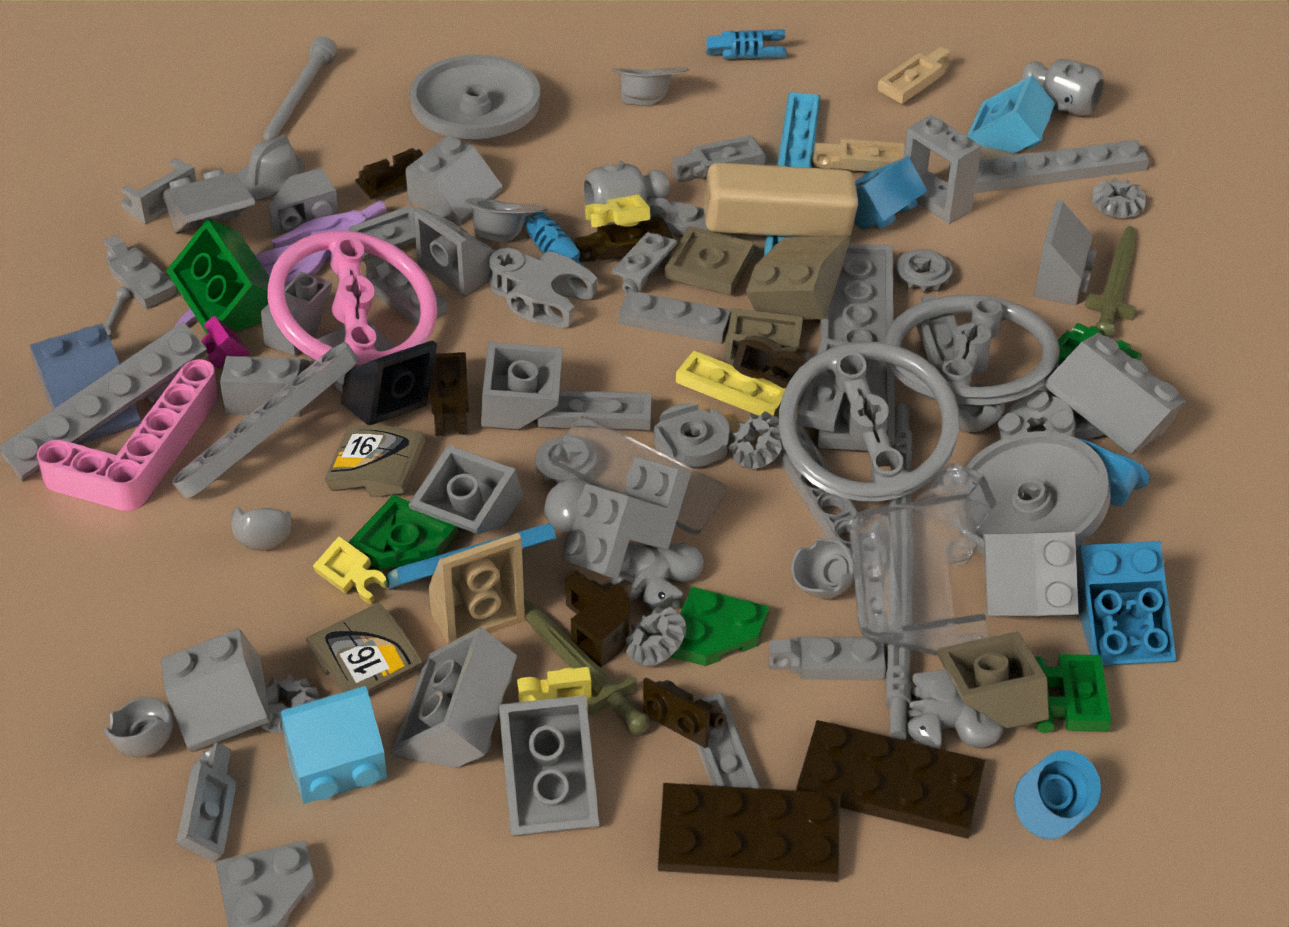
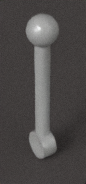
M120 287L117 290V300L104 326L110 340L112 339L110 330L122 304L130 297V291L126 287Z

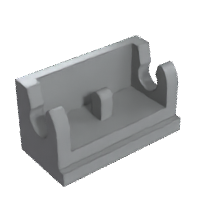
M174 158L169 161V164L175 167L176 170L140 191H136L130 186L123 187L120 191L130 199L125 198L121 201L122 209L145 225L168 212L163 193L166 189L171 188L169 183L183 178H190L191 183L197 182L194 166L191 164L187 165L180 159Z

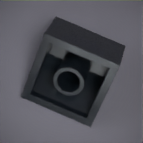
M431 340L374 359L349 370L344 377L341 404L367 425H374L427 406L437 343Z

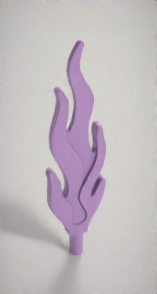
M378 201L360 212L353 210L310 220L287 234L273 239L272 250L261 252L255 256L270 277L272 268L279 256L298 240L321 232L348 231L349 227L383 215L387 211L382 201ZM318 251L300 260L289 272L285 287L301 271L315 276L330 255L332 258L331 251ZM191 309L182 315L175 327L183 321L189 326L197 320Z

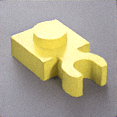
M639 194L606 200L607 204H589L585 206L586 220H591L592 227L604 226L609 222L631 227L637 225L640 221L650 220V207Z
M339 536L313 565L314 571L343 593L346 594L355 586L360 598L368 604L375 602L373 594L366 590L368 585L378 583L385 589L388 586L387 579L383 573L378 570H367L372 565L370 558Z
M589 667L547 671V679L539 680L535 677H523L517 680L519 702L586 695V702H588V698H591Z

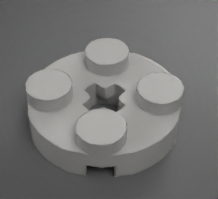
M1037 390L1015 402L998 421L1001 439L1030 432L1032 427L1040 424L1044 425L1045 431L1062 433L1076 438L1075 430L1077 426L1071 407L1060 398L1050 396L1043 390Z
M693 403L679 404L668 408L660 415L659 423L655 424L654 445L657 452L664 459L670 461L673 468L684 471L690 470L692 467L706 466L724 459L728 452L730 428L728 421L719 411L711 407L710 413L705 410H698L699 404ZM691 432L693 436L698 437H687L685 436V433Z

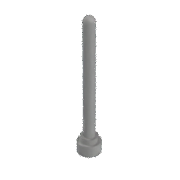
M320 36L312 43L309 49L311 59L263 134L265 140L277 138L320 67L332 62L337 54V46L331 39Z

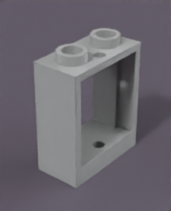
M932 114L908 127L904 157L909 156L927 189L926 193L916 199L918 204L946 223L951 224L972 211L982 145ZM930 150L951 162L948 183L928 171Z

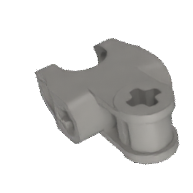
M501 248L494 251L489 258L492 270L490 278L491 291L497 296L506 298L509 309L515 315L537 324L557 328L569 327L574 321V305L566 297L588 300L592 299L597 293V277L589 269L579 265L571 258L555 252H545L539 259H536L516 249ZM578 277L586 283L587 288L577 284L571 278ZM551 306L559 309L563 317L556 315L551 310Z

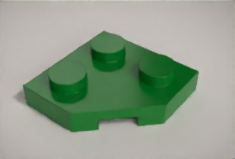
M393 494L348 543L369 557L372 566L382 570L405 566L441 555L458 537L459 528L410 509L409 501Z
M691 587L680 612V615L686 622L685 637L680 647L670 657L708 666L720 661L721 655L740 648L744 652L757 647L769 617V606Z

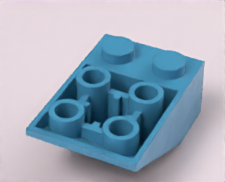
M1161 541L1080 545L1076 549L1078 613L1090 655H1101L1103 666L1176 662Z

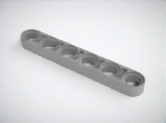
M344 342L330 349L180 470L173 478L172 483L183 498H190L205 489L352 369L359 358L350 345Z
M796 419L798 437L804 449L814 461L832 473L803 426L797 425ZM783 447L777 459L825 537L842 541L854 552L857 562L866 559L876 563L877 566L873 569H863L858 566L855 581L862 584L878 582L884 573V552L850 499L828 493L821 488L808 486L806 483L809 480L796 469ZM836 506L842 512L835 515L828 514L823 508ZM850 532L856 534L859 539L850 542L843 540L839 535Z

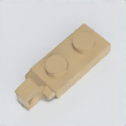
M940 46L927 56L917 53L881 78L878 82L877 91L901 104L905 103L946 72V69L949 67V54H951V51Z
M840 139V142L836 144L815 143L813 166L824 169H847L854 172L872 171L904 158L906 145L904 143Z

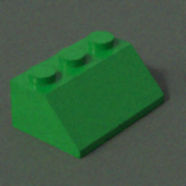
M207 218L166 272L206 334L208 331L204 324L213 316H216L235 332L262 323L261 311L269 304L267 299L269 275L238 230Z

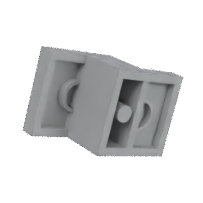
M635 457L632 467L627 474L624 494L585 483L583 493L577 502V513L572 530L566 539V550L563 560L618 579L629 540L668 550L691 473Z

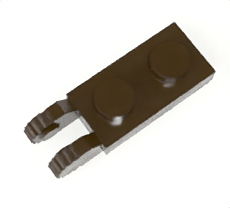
M466 352L435 354L430 383L431 412L434 414L435 436H444L446 429L443 414L458 413L456 424L459 435L467 434L466 412H469Z

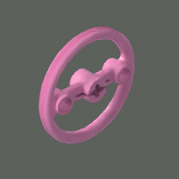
M353 231L316 233L302 238L289 246L279 256L272 268L268 283L267 299L275 323L293 345L315 360H318L333 347L320 342L308 334L294 319L285 298V282L291 269L300 260L318 251H331V268L339 275V285L332 304V312L338 321L345 324L346 337L344 342L350 345L359 358L352 369L374 359L428 342L435 327L437 300L427 275L408 254L378 237ZM364 252L377 256L396 267L412 284L420 304V319L415 332L399 346L382 352L375 349L376 333L368 326L367 321L375 289L367 278L361 276L360 264Z

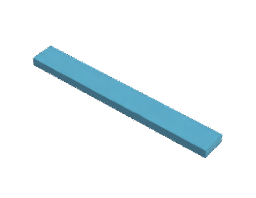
M792 92L788 94L778 166L811 168L821 95ZM767 235L764 256L783 238L792 237Z

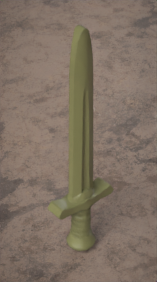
M1128 226L1120 238L1103 297L1091 293L1087 296L1085 302L1086 308L1101 312L1100 320L1095 324V327L1103 331L1102 334L1110 338L1115 334L1113 325L1115 317L1132 320L1136 312L1135 306L1122 303L1135 244V231L1132 226Z
M524 599L526 621L570 668L589 667L591 691L596 696L588 698V714L594 715L605 708L611 707L626 722L631 734L641 735L645 733L651 723L649 715L638 711L625 698L636 692L637 679L630 676L624 682L615 684L545 613Z

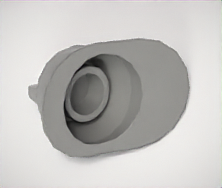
M677 67L652 70L614 68L612 71L620 74L622 101L626 104L647 106L659 102L666 95L672 74L687 72L689 68Z
M281 135L274 140H266L256 144L252 149L249 164L236 176L253 196L254 200H262L277 194L290 176L303 173L305 164L303 160L295 155L289 139Z
M469 198L465 202L473 207L475 234L478 237L497 242L509 241L520 234L528 213L547 210V206L539 204L506 203L485 198Z

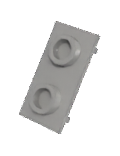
M647 232L611 271L612 274L622 276L623 291L626 294L628 291L640 292L643 285L648 281V275L652 276L662 265L668 262L670 251L677 244V240Z

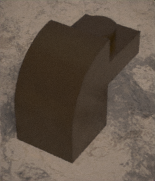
M576 570L565 579L566 606L576 613L571 618V640L601 668L620 653L627 644L625 638L630 632L629 598L625 590L618 583L605 592L598 582L589 580Z

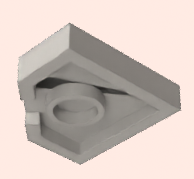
M305 840L216 861L228 927H285L289 922L288 916L301 899L306 900L315 888Z

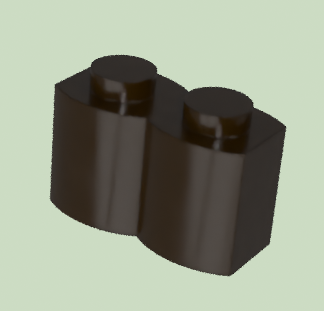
M748 336L739 343L733 367L741 374L751 378L761 379L768 377L774 384L786 389L789 381L798 369L813 358L814 355L798 347L782 348L777 342L764 336Z

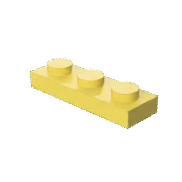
M693 351L676 371V383L758 416L764 411L772 416L779 415V408L785 388L774 384L771 380L745 376L738 372L733 365L697 351Z

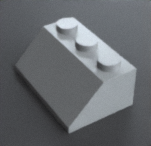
M1100 333L1082 341L1047 378L1046 384L1043 385L1131 455L1164 435L1187 402L1178 394L1177 389L1173 385L1159 380L1148 371L1147 366L1143 362L1128 356L1119 349L1118 344L1113 339Z
M482 627L427 654L391 753L399 758L453 768L482 758L491 746L490 737L495 722L500 716L499 704H502L506 689L513 679L512 670L517 655Z

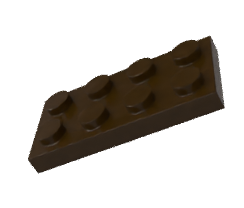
M816 720L796 791L840 793V808L968 839L985 760Z
M663 783L658 871L838 882L840 793Z

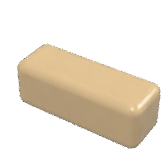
M714 163L708 169L704 193L706 227L711 232L788 237L850 236L852 233L858 208V196L854 175L848 170Z

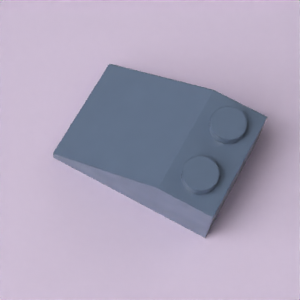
M103 324L86 327L30 345L38 379L52 410L120 365ZM133 404L77 444L79 445L139 426L141 419L136 405Z

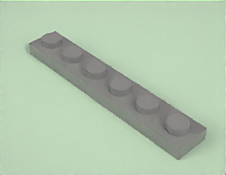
M1126 140L1118 143L979 161L975 193L1145 171L1148 169L1149 158L1138 140Z
M183 321L1 444V457L21 481L25 480L40 469L37 451L44 443L52 440H64L77 444L176 376L187 362L205 356L207 348Z

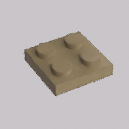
M689 226L665 266L664 278L731 295L754 253V242Z

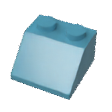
M1031 75L983 101L967 137L984 147L1010 153H1016L1024 148L1031 149L1043 139L1042 134L1051 119L1050 115L1055 102L1034 76Z
M366 686L280 711L289 765L303 804L315 800H325L335 794L357 787H367L387 778L385 753Z

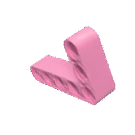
M202 359L187 362L117 455L64 440H52L44 443L37 451V459L44 485L52 491L118 510L131 511L140 508L148 500L219 399L212 363Z

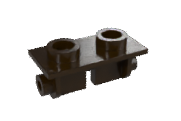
M410 148L407 151L392 156V166H390L387 158L370 165L367 164L363 166V170L359 171V178L355 179V182L371 200L406 187V168L420 158L423 153L420 149Z
M647 677L644 678L643 713L648 714L650 719L707 748L709 732L713 729H721L726 722V715L723 713L722 708L702 699L693 702L694 695L675 686L669 680L654 682Z

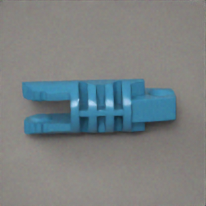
M785 30L722 31L721 36L707 37L706 54L723 55V59L786 58V48L782 46L763 47V42L785 39Z
M535 212L531 216L526 217L524 222L525 229L535 246L543 254L549 251L571 258L583 266L579 260V249H577L574 241L557 222L543 212Z

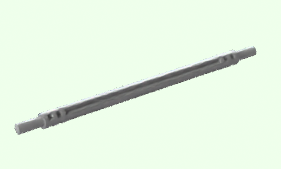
M900 404L895 407V444L891 447L900 452L903 457V468L907 472H911L913 434L909 430V408L906 405ZM911 493L896 499H890L886 705L890 708V737L904 741L907 738V709L910 707Z

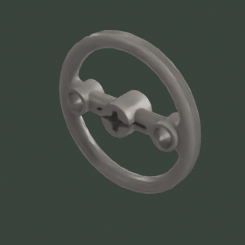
M951 295L919 303L897 317L889 327L885 337V343L901 347L906 334L913 327L928 319L946 314L972 313V323L962 324L955 329L953 358L942 365V376L947 380L952 389L957 405L963 406L999 405L1026 397L1046 384L1045 381L1057 369L1059 361V342L1054 331L1045 320L1024 306L1008 300L983 295ZM1009 320L1020 325L1038 340L1042 348V358L1037 367L1030 373L1009 383L996 386L971 387L972 375L980 374L989 367L991 338L996 337L1000 333L1001 321ZM887 362L894 375L907 387L936 400L932 391L916 375L900 366Z
M881 342L841 344L814 356L800 367L791 378L782 395L779 408V432L782 445L796 469L812 484L824 491L857 501L896 499L913 493L927 485L942 471L950 460L956 446L959 431V409L955 395L942 374L927 360L914 352L893 344ZM866 360L888 362L913 373L927 385L939 404L942 416L940 439L929 458L911 472H907L903 468V457L900 452L891 447L886 434L889 416L888 405L880 396L871 394L866 381ZM827 370H832L835 373L837 387L847 394L851 405L849 433L855 442L867 448L872 461V482L848 480L824 469L811 458L798 437L796 411L799 400L809 384ZM847 371H853V372H856L857 374H852V375H850V374H846L845 372H847ZM890 466L894 468V470L884 471L880 469V467Z

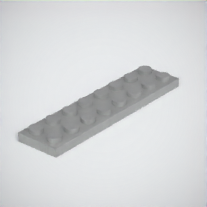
M849 243L826 319H821L820 343L822 337L848 343H885L888 329L894 322L892 245ZM866 360V381L871 394L880 396L888 405L889 416L886 434L892 446L895 444L894 373L887 362ZM845 394L834 432L818 429V448L867 451L866 446L858 444L850 436L849 417L851 405L847 394Z

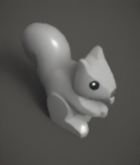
M629 542L618 579L612 577L609 585L613 587L617 583L620 585L625 580H628L632 583L633 589L630 594L631 600H636L643 595V604L649 609H655L656 607L664 609L670 606L677 609L681 606L678 598L683 597V592L669 583L667 579L677 582H690L696 579L704 568L703 555L696 547L685 543L670 544L669 549L665 550L651 545L641 546Z
M946 670L922 672L913 675V682L917 687L911 689V697L922 700L910 702V709L913 710L907 713V716L911 719L907 724V731L917 742L940 749L942 730L955 728L964 743L977 749L993 745L1001 738L1004 727L963 703Z

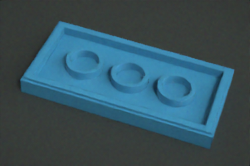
M550 523L517 532L522 538V550L541 545L556 538L553 525H550ZM500 538L398 567L388 572L385 576L388 587L393 589L433 577L439 559Z

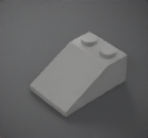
M223 169L203 174L204 180L191 183L190 178L170 182L171 188L166 189L163 193L175 233L200 227L207 218L219 222L241 216L256 205L254 198L234 172L224 174Z
M586 695L499 704L511 837L600 827Z

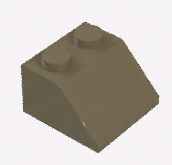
M1018 631L937 649L941 663L963 703L1006 728L1027 726L1031 723L1049 719L1047 677Z

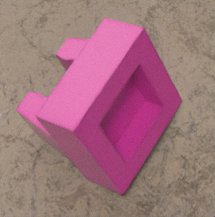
M213 316L204 324L208 333L201 342L207 348L208 360L216 367L220 368L224 365L226 356L246 357L250 354L236 332L216 316Z

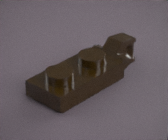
M657 216L651 217L650 220L640 221L637 225L631 227L617 224L597 227V232L576 237L575 244L580 251V262H591L597 259L605 260L606 258L626 256L647 232L673 239V236L663 217Z

